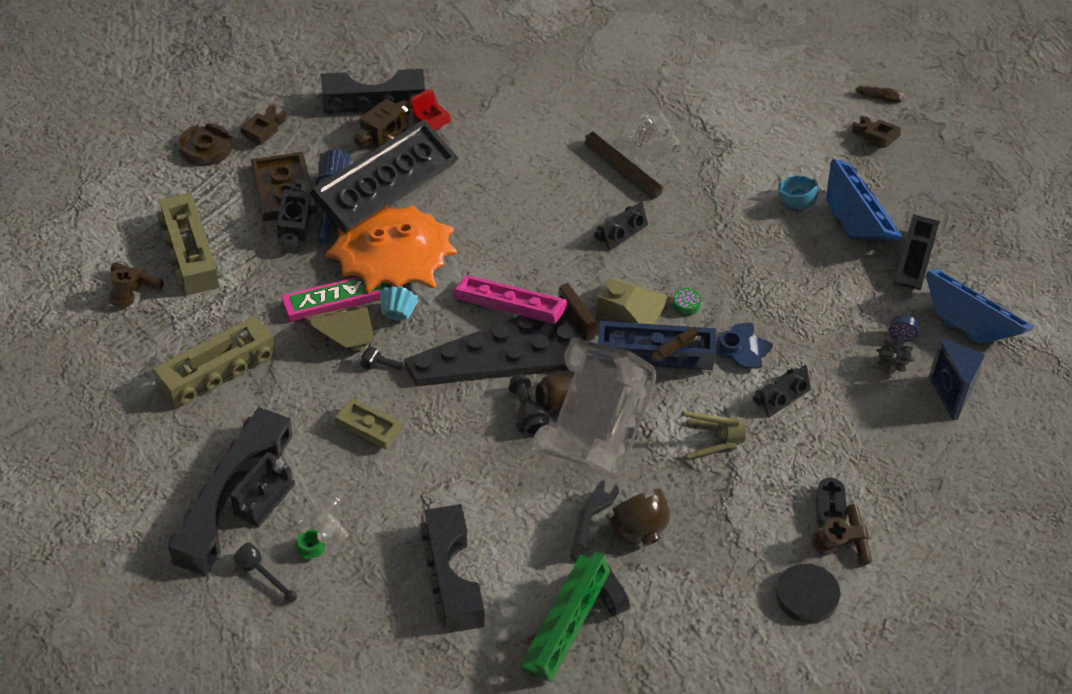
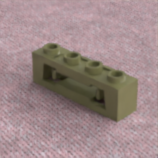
M192 193L159 199L161 211H156L159 226L166 228V230H162L165 246H171L172 248L168 250L171 265H177L178 269H174L178 286H184L186 296L220 288L216 265ZM188 223L197 253L189 256L190 263L187 261L186 250L180 234L181 232L189 231Z
M254 315L154 367L156 386L173 408L176 409L276 355L274 338ZM247 330V336L242 339L238 337L235 339L236 342L232 343V337ZM186 361L190 363V366L184 365L183 370L179 372L173 370V368Z

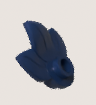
M739 323L734 325L730 331H726L718 337L716 349L722 356L732 358L739 366L757 369L762 367L761 358L771 351L773 344L753 335V323Z

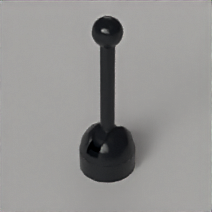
M248 542L237 550L233 561L240 568L246 571L257 569L284 594L287 602L293 603L296 601L297 593L294 590H288L260 564L261 554L257 547Z

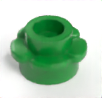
M304 530L295 541V549L299 551L298 554L302 558H317L325 551L326 540L317 530Z

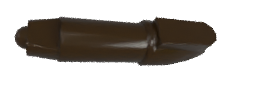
M858 86L855 88V91L863 96L883 98L886 102H902L903 93L895 89L872 86Z
M690 328L675 336L674 339L656 349L651 354V360L656 362L664 359L678 349L688 345L696 337L697 329Z

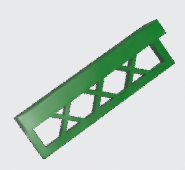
M595 551L592 559L583 555L579 556L520 665L523 671L550 683L553 681L611 572L603 554Z

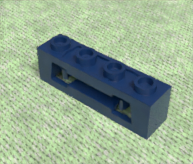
M600 321L598 351L621 348L625 364L702 370L713 369L716 328ZM690 328L697 329V340H692L688 345L678 349L664 359L656 362L651 360V354L674 339L675 336ZM615 330L625 331V334L616 335ZM628 331H634L633 336H630Z

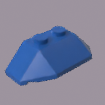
M833 159L830 162L826 200L832 208V214L843 224L844 232L853 239L898 241L902 237L898 228L863 179L856 173L852 164Z
M933 269L927 272L926 279L936 314L943 318V323L954 329L960 328L967 333L966 336L970 340L982 344V342L988 343L1032 331L1034 325L962 284L940 269Z

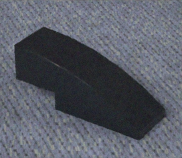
M913 214L894 284L921 290L940 221Z

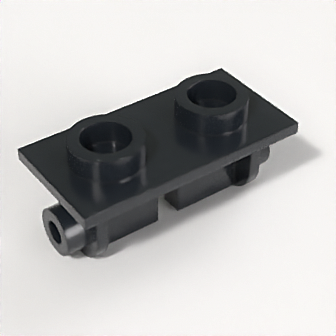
M640 201L633 207H626L625 211L614 217V220L608 221L604 225H599L594 232L595 238L598 241H606L607 248L611 251L648 225L643 202Z
M807 365L799 369H788L785 374L774 380L775 385L768 384L764 388L755 391L753 401L758 406H765L767 417H771L811 390Z

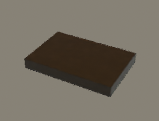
M303 151L251 159L263 222L278 220L283 189L290 190L291 184L295 179L304 180L307 184V192H311L312 187ZM311 196L310 214H316L315 199ZM294 209V213L289 215V217L300 216L297 209Z

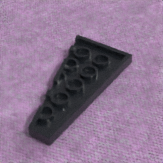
M564 311L555 324L521 315L405 358L404 367L416 386L452 383L454 379L470 377L471 381L482 380V376L496 374L497 378L519 374H540L545 369L561 368V371L572 370L573 366L582 365L592 368L593 351Z

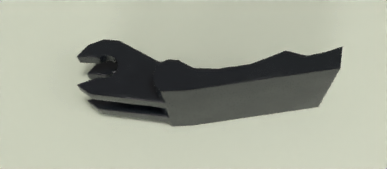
M605 480L600 481L582 509L570 558L576 562L580 550L584 551L586 548V538L591 533V517L612 506L617 498L619 488L616 483L610 493H606L604 491Z

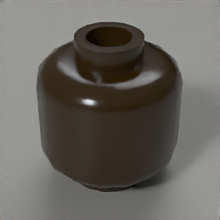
M548 375L543 377L541 382L537 384L535 399L537 404L548 413H567L572 411L576 407L577 402L580 401L581 389L570 375Z

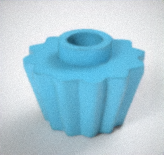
M384 287V290H380L382 315L393 321H405L416 307L418 296L403 287Z

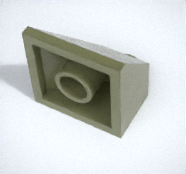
M609 278L598 296L596 319L600 321L656 324L669 302L670 296L621 278Z
M356 305L304 317L306 324L346 348L350 347L351 351L368 348L367 343L374 342L367 307Z

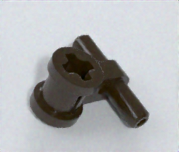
M114 262L110 267L112 290L109 292L108 300L115 306H130L134 303L135 299L133 291L144 284L160 290L163 288L164 281L147 274L146 270L133 266L131 268Z
M850 504L846 507L850 526L844 520L833 517L828 519L822 527L813 533L812 544L819 553L831 555L841 545L855 544L860 564H871L872 557L867 542L870 537L867 526L862 523L857 504Z

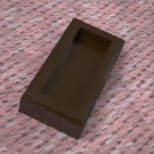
M569 283L560 285L558 298L567 300L565 313L586 343L594 340L595 318Z

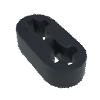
M825 478L818 484L816 516L819 528L830 519L828 517L829 511L833 512V517L840 518L846 522L845 487L841 481L835 478ZM826 490L832 491V494L835 495L833 500H829V493Z
M609 567L611 572L598 596L610 614L616 616L629 610L630 602L624 588Z

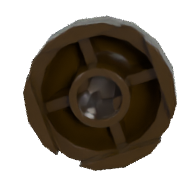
M653 489L654 496L645 498L644 493L629 498L612 508L615 515L606 514L610 526L621 540L631 544L642 542L644 546H649L661 539L659 533L666 529L670 521L669 506L661 489Z

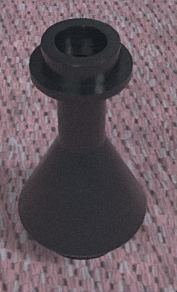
M523 374L515 375L510 379L508 388L511 393L517 394L520 402L516 428L528 437L540 436L547 430L550 415L531 400L528 389L531 387V380Z

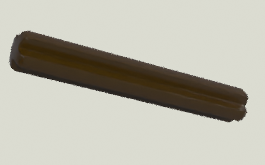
M595 132L585 136L584 143L649 196L654 199L661 196L663 186Z

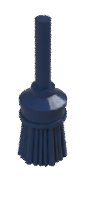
M336 149L320 153L318 177L315 186L353 164L351 154ZM324 210L322 211L317 239L320 244L328 243L332 219Z

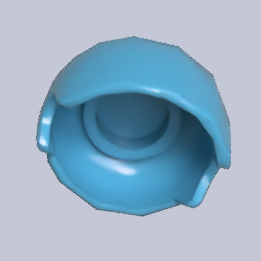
M803 175L787 177L783 182L779 183V199L789 209L798 211L808 209L815 203L819 194L817 180Z

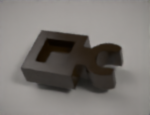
M270 105L267 107L265 115L256 113L240 127L241 135L262 145L278 131V125L286 121V111L283 110L276 114L275 105Z
M860 116L859 123H852V132L857 135H864V140L886 148L900 137L901 127L880 119L874 123L870 118Z

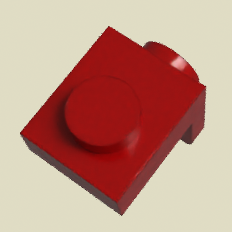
M428 89L410 98L416 122L419 123L425 119L434 131L452 122L450 113L437 103L433 90Z

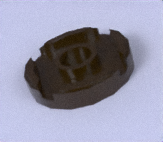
M207 123L202 127L194 125L185 130L179 138V151L182 158L188 163L197 166H210L220 163L228 157L232 150L229 132L222 126Z

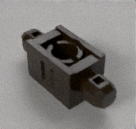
M385 99L359 118L360 131L355 134L354 143L360 148L370 143L379 148L407 129L405 118L412 112L410 102L402 100L395 104Z

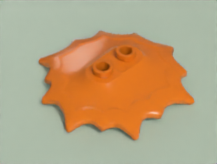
M414 205L403 209L387 207L346 235L339 228L337 230L338 239L326 252L325 256L340 262L343 277L353 275L362 278L367 293H370L381 283H389L394 287H401L406 283L416 282L430 288H435L437 285L433 275L434 270L444 266V256L457 254L456 249L449 243V236L454 232V227L437 222L432 215L420 212Z

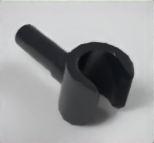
M374 347L367 348L362 354V360L360 361V365L368 370L373 369L376 363L401 369L403 362L381 356L380 352Z

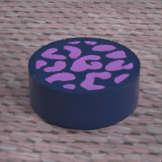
M898 315L892 318L889 333L895 339L902 338L904 342L912 341L918 335L919 323L911 316Z

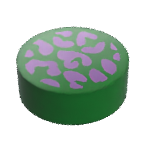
M683 288L675 292L673 308L677 313L690 316L700 310L701 296L697 291Z

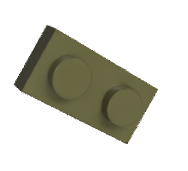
M351 398L335 417L337 426L385 450L402 431L401 421L354 398Z

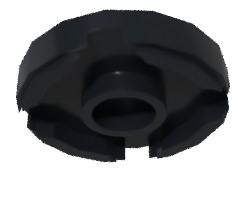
M811 563L796 564L787 568L780 575L776 588L777 602L783 612L794 620L801 622L803 619L810 621V623H819L830 618L837 610L841 596L839 583L833 574L823 567Z

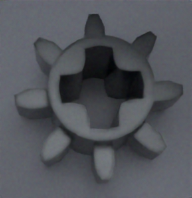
M896 338L894 342L890 339H884L885 345L881 349L876 350L879 353L880 359L877 364L887 365L886 372L894 373L896 369L900 372H906L905 366L909 362H914L910 352L913 347L903 346L904 339Z

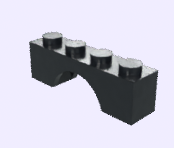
M423 69L397 70L393 78L376 85L356 82L347 72L321 74L323 113L370 111L385 99L395 104L402 100L410 102V98L425 91Z
M462 504L424 509L425 522L419 523L422 542L428 541L429 548L425 549L427 568L433 567L434 575H430L432 594L439 595L440 602H435L438 622L444 621L446 633L483 628L485 610L479 583L461 578L449 565L451 559L458 552L467 548V526Z

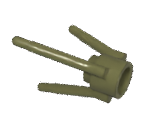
M690 411L681 412L683 417L692 418L686 421L688 425L718 428V438L725 442L685 455L687 460L726 449H737V443H744L746 427L744 419L725 418Z

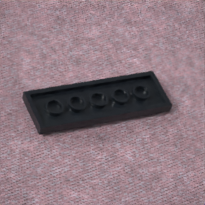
M424 119L315 186L311 190L310 195L346 235L454 165L459 158Z

